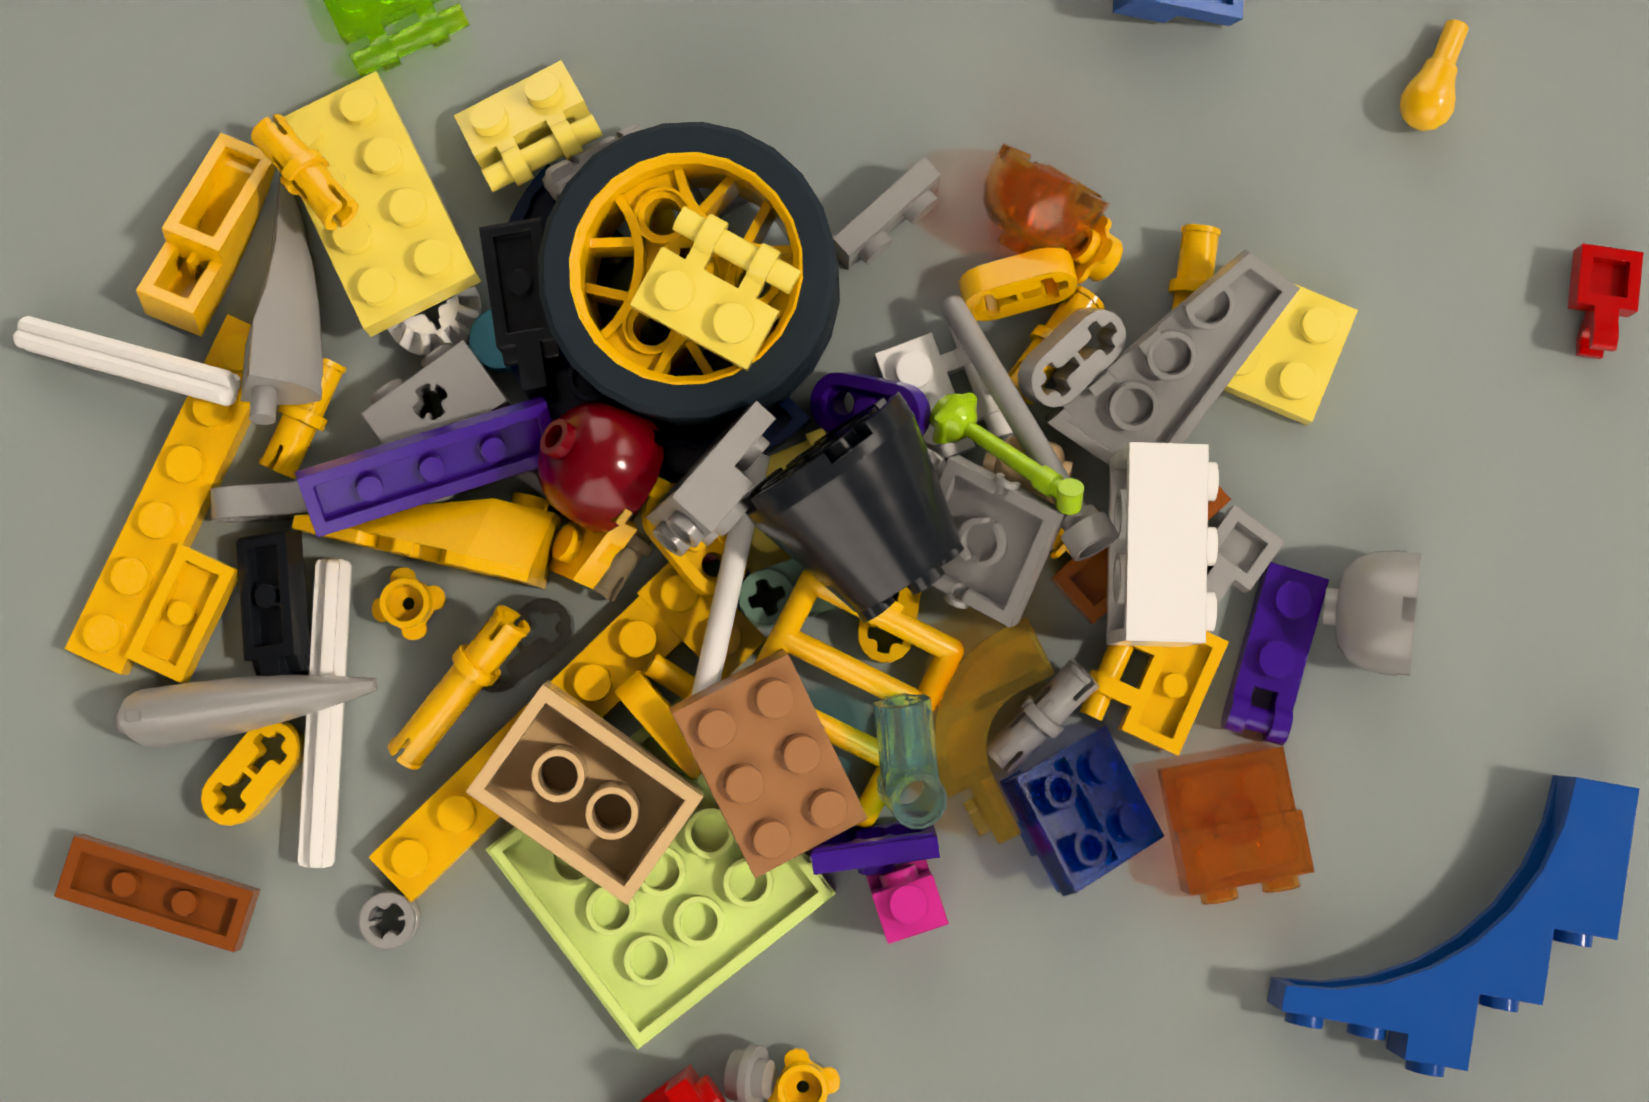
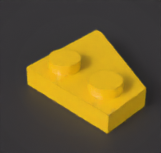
M658 477L649 496L660 500L666 493L670 482ZM625 508L617 517L611 520L620 526L607 532L593 533L570 520L569 524L562 527L555 537L552 546L553 559L548 570L594 589L609 569L615 555L624 549L638 530L636 524L628 520L633 512Z

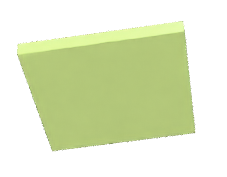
M683 698L678 699L676 702L672 704V706L682 701ZM644 727L630 738L703 788V799L628 905L516 827H513L485 849L637 1050L836 894V891L823 874H813L812 860L806 852L755 878L703 775L701 774L696 780H692Z

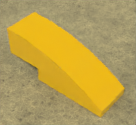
M220 132L161 229L166 242L136 289L146 315L202 337L244 255L276 170V166L258 147Z

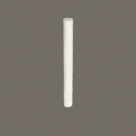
M761 454L746 471H741L754 484L749 491L766 478L770 460L769 456ZM746 513L727 533L691 696L721 681L755 525H753Z

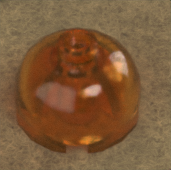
M1002 142L990 164L983 183V204L988 218L1002 230L997 241L1017 254L1039 248H1061L1071 251L1086 241L1089 234L1099 224L1110 202L1102 199L1100 194L1049 164L1046 166L1038 161L1033 163L1029 161L1032 155Z

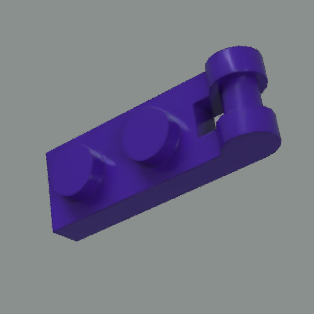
M1270 562L1260 577L1223 709L1221 728L1236 733H1242L1244 729L1261 733L1263 740L1280 746L1285 744L1291 731L1293 709L1329 579ZM1254 688L1273 693L1269 709L1251 705Z

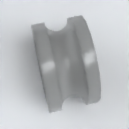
M387 890L372 896L363 905L359 914V928L362 936L369 944L380 949H393L408 942L417 933L421 924V910L416 900L410 902L400 890ZM397 904L404 912L403 915L398 917V920H405L404 929L402 931L395 928L385 934L377 926V923L383 921V919L375 918L378 907L385 910Z

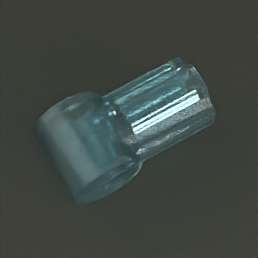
M907 693L885 696L884 699L873 702L880 763V774L877 778L876 788L878 796L902 825L911 829H924L934 825L942 817L947 806L945 787L939 781L931 698L926 694L912 695ZM915 781H923V790L914 802L909 804L899 803L900 794L908 784Z

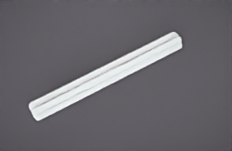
M324 558L317 560L314 564L308 675L346 676L353 566L351 562L343 559ZM345 702L305 716L297 862L300 866L306 868H327L333 866L336 861Z

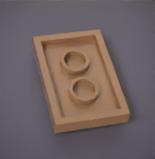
M784 649L669 707L755 878L868 819L789 654Z

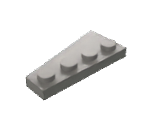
M1244 249L1124 350L1074 400L1065 406L1057 407L1045 417L1046 422L1109 466L1110 458L1129 442L1183 444L1300 288Z

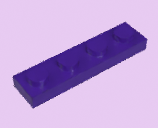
M539 396L296 471V479L316 536L318 538L538 468L540 440L545 429L552 423L545 399L543 396Z

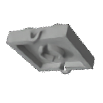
M960 455L949 457L939 482L964 550L954 559L941 566L945 574L932 586L946 593L944 600L948 604L960 609L972 607L1010 628L1019 624L1066 514L1059 512L1055 504L1020 487L1022 483L1006 480L1003 473L995 474ZM959 595L962 597V600H958L954 596Z

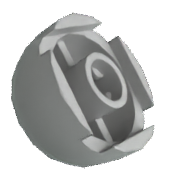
M1400 550L1374 551L1358 557L1345 569L1339 589L1326 588L1323 625L1335 626L1338 648L1350 662L1363 670L1383 675L1410 676L1421 553Z

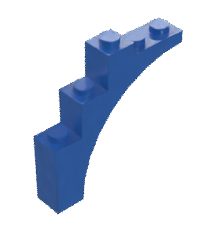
M1553 775L1541 823L1521 865L1494 901L1458 934L1413 960L1368 975L1327 980L1271 977L1267 1002L1285 1012L1284 1021L1298 1026L1323 1029L1324 1019L1348 1023L1347 1033L1374 1040H1385L1386 1032L1389 1030L1386 1049L1406 1060L1405 1069L1434 1077H1444L1445 1067L1468 1071L1478 1004L1509 1012H1518L1519 1002L1543 1006L1553 940L1592 948L1593 936L1618 940L1640 788L1579 777Z

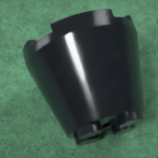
M899 391L888 398L887 402L884 398L878 400L813 442V446L786 465L787 468L785 470L782 467L776 469L740 500L748 507L745 513L753 525L848 607L857 612L864 623L886 611L895 602L892 596L905 587L909 589L912 595H915L934 584L945 574L941 566L954 559L964 550L915 415Z

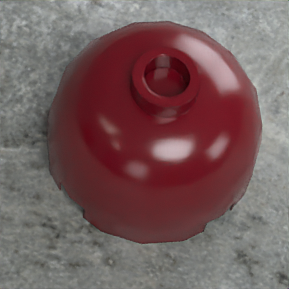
M612 401L581 403L561 415L559 419L554 420L548 425L541 437L538 457V480L550 505L565 517L593 533L611 531L620 526L611 520L617 517L625 508L636 513L645 503L657 482L664 459V447L654 442V432H660L658 426L644 416Z

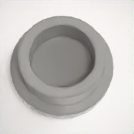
M751 1044L745 1050L735 1049L729 1056L724 1075V1090L729 1100L763 1102L764 1099L771 1097L776 1084L777 1070L775 1062L769 1059L768 1051L763 1045Z

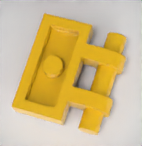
M1206 631V643L1185 647L1108 645L1098 670L1091 669L1089 672L1100 687L1082 703L1079 712L1102 721L1111 700L1127 706L1118 730L1179 756L1229 641ZM1134 649L1150 656L1136 688L1120 681Z

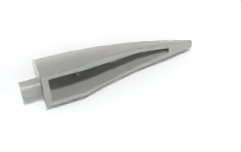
M279 173L270 261L245 345L240 401L250 402L249 420L260 425L275 423L277 405L307 404L322 399L323 347L320 304L314 265L303 218L295 194H291L280 182L281 173Z
M326 675L250 676L146 688L135 691L124 699L115 715V725L119 733L126 734L138 744L148 747H170L215 740L295 719L377 691V678Z

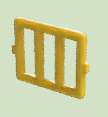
M805 569L799 576L755 663L784 649L787 653L905 710L889 744L815 709L832 745L877 766L859 799L868 819L857 824V826L868 828L876 822L961 661L964 647L958 639L902 612L904 605L896 600L886 611L868 621V623L934 655L918 689L800 631L817 597L860 618L857 612H854Z

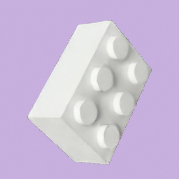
M1129 442L1110 458L1109 518L1119 533V537L1108 546L1106 645L1185 647L1206 643V631H1214L1217 620V599L1214 592H1207V566H1214L1216 563L1218 534L1216 527H1208V501H1215L1217 498L1219 470L1217 462H1209V444Z

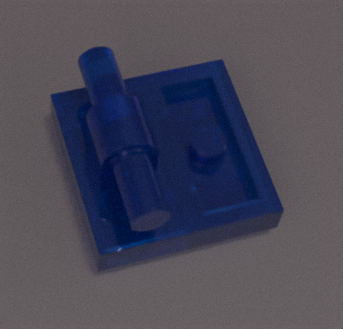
M1106 725L1090 731L1022 772L1021 770L1015 771L1012 775L1009 774L999 780L1005 795L1018 817L1014 825L1030 856H1038L1056 892H1060L1062 896L1081 891L1164 837Z

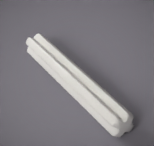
M31 316L21 318L17 324V331L13 334L15 345L24 348L26 351L224 406H230L235 403L238 391L241 388L240 377L229 370Z

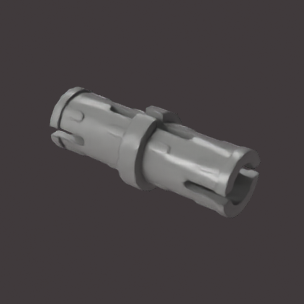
M1071 658L1057 675L1034 697L1028 694L1019 703L1022 709L1001 731L983 746L985 751L1002 769L1004 768L1007 773L1012 775L1026 758L1049 736L1055 739L1063 731L1061 724L1082 702L1100 687L1099 684L1082 666L1078 665Z

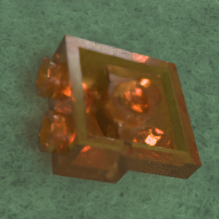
M1274 746L1157 769L1182 892L1190 896L1200 894L1201 904H1218L1238 899L1237 887L1261 883L1264 893L1282 892L1299 888L1301 886L1299 875L1315 872L1302 809L1295 807L1283 746Z

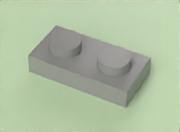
M925 156L833 237L837 258L848 270L860 259L866 264L874 261L893 242V238L889 235L891 231L906 218L911 224L916 223L938 202L939 198L934 193L938 191L941 173Z

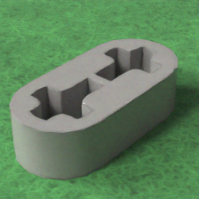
M1092 307L1081 308L1072 313L1034 348L1021 363L1018 372V385L1022 394L1032 402L1053 408L1065 406L1074 400L1122 353L1126 343V328L1122 319L1114 312ZM1090 325L1102 327L1097 334V339L1100 342L1098 348L1085 346L1092 338L1088 330ZM1046 366L1059 368L1053 375L1054 382L1057 384L1053 390L1041 387L1047 380L1046 374L1043 372Z

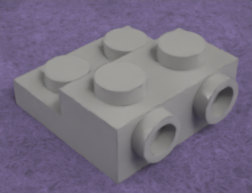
M755 401L722 430L646 516L656 526L653 530L655 538L673 554L682 557L690 547L696 548L701 541L706 546H709L719 535L723 537L748 510V507L740 500L754 484L740 471H746L769 446L770 442L762 434L776 419L759 402Z

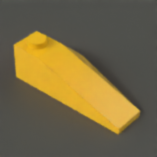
M513 492L511 502L490 498L422 504L321 537L545 589L550 572L548 567L553 559V542L560 531L563 518L554 512L547 511L549 506L547 499ZM309 515L294 516L293 529L316 535Z

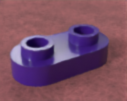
M834 372L823 376L814 386L810 399L811 412L816 423L827 432L878 400L884 398L887 402L888 398L899 391L913 411L921 434L924 436L930 425L931 409L924 393L914 385L855 372ZM848 392L854 399V407L851 412H848L844 405V398Z

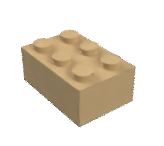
M549 680L539 688L466 791L474 799L626 905H628L703 799V788Z

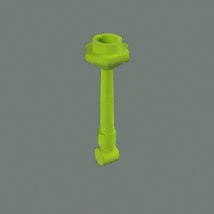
M974 393L947 394L935 404L930 414V424L934 427L932 439L934 443H958L960 440L968 437L1032 482L1033 488L1047 497H1054L1056 499V508L1059 512L1066 515H1074L1080 512L1084 494L1082 482L1074 478L1063 479L1061 474L1049 466H1041L1027 455L977 424L976 412L977 397Z

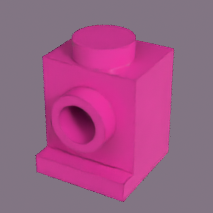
M926 860L906 862L895 866L894 870L884 874L866 875L888 944L949 924L933 874L929 870Z

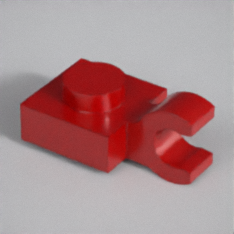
M1582 243L1573 250L1567 309L1585 311L1584 320L1579 328L1576 339V356L1602 359L1604 351L1614 352L1617 349L1619 316L1628 318L1638 312L1644 252Z

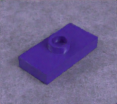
M929 817L875 824L868 828H849L810 849L814 875L858 869V873L862 875H879L894 870L897 863L940 858L937 834L933 821Z

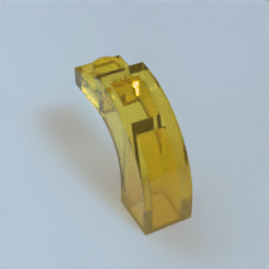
M1027 617L1021 619L1017 625L1010 628L1005 627L986 637L961 659L943 690L932 719L931 754L936 778L943 796L948 799L968 789L972 798L962 804L977 835L980 837L989 832L993 841L998 845L1022 833L988 764L986 743L989 727L997 711L1009 698L1055 674Z

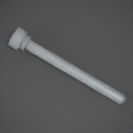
M959 296L947 297L942 303V313L1026 455L1041 466H1049L1061 474L1063 479L1070 478L964 300ZM1084 500L1082 501L1080 512L1074 515H1066L1062 520L1064 533L1061 539L1074 561H1081L1099 553L1119 537V533L1107 513L1104 511L1098 512L1093 504L1086 505Z

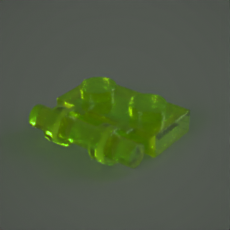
M323 0L346 45L366 36L369 38L371 45L350 54V58L360 77L382 67L385 72L402 65L401 58L430 44L435 49L451 42L449 35L470 26L460 3L437 12L434 4L442 0ZM414 13L418 14L419 22L390 36L388 35L385 27Z

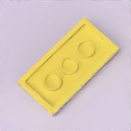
M377 71L284 116L304 144L310 149L318 150L329 162L327 169L331 175L359 204L356 215L348 224L343 227L337 224L336 230H327L321 223V220L315 215V212L303 200L360 323L370 337L482 282Z

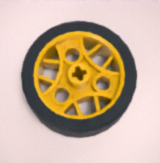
M706 122L662 123L627 134L594 154L566 183L547 218L538 255L539 296L549 330L570 365L610 401L644 416L655 424L681 430L725 428L755 401L759 402L768 411L789 398L814 371L832 337L840 303L839 264L835 243L824 207L804 175L774 147L741 130ZM692 188L714 189L700 206L695 201ZM737 196H740L760 207L744 239L760 248L771 225L775 221L790 245L769 246L780 251L779 259L799 269L801 274L790 294L772 285L769 292L758 299L778 310L779 315L773 324V327H776L774 332L763 342L748 371L733 365L714 372L699 345L673 330L670 331L668 338L658 345L650 346L643 344L640 339V330L643 324L650 318L633 309L630 303L662 246L686 259L694 244L692 240L675 231L664 236L653 233L651 230L652 221L658 213L667 209L680 212L685 206L705 218L710 214L718 217ZM626 220L632 237H612L617 228ZM714 254L706 268V271L739 288L741 280L747 272L717 254ZM634 257V270L628 292L597 285L602 258ZM598 303L620 307L614 318L605 328L598 309ZM690 353L704 374L674 376L678 367Z

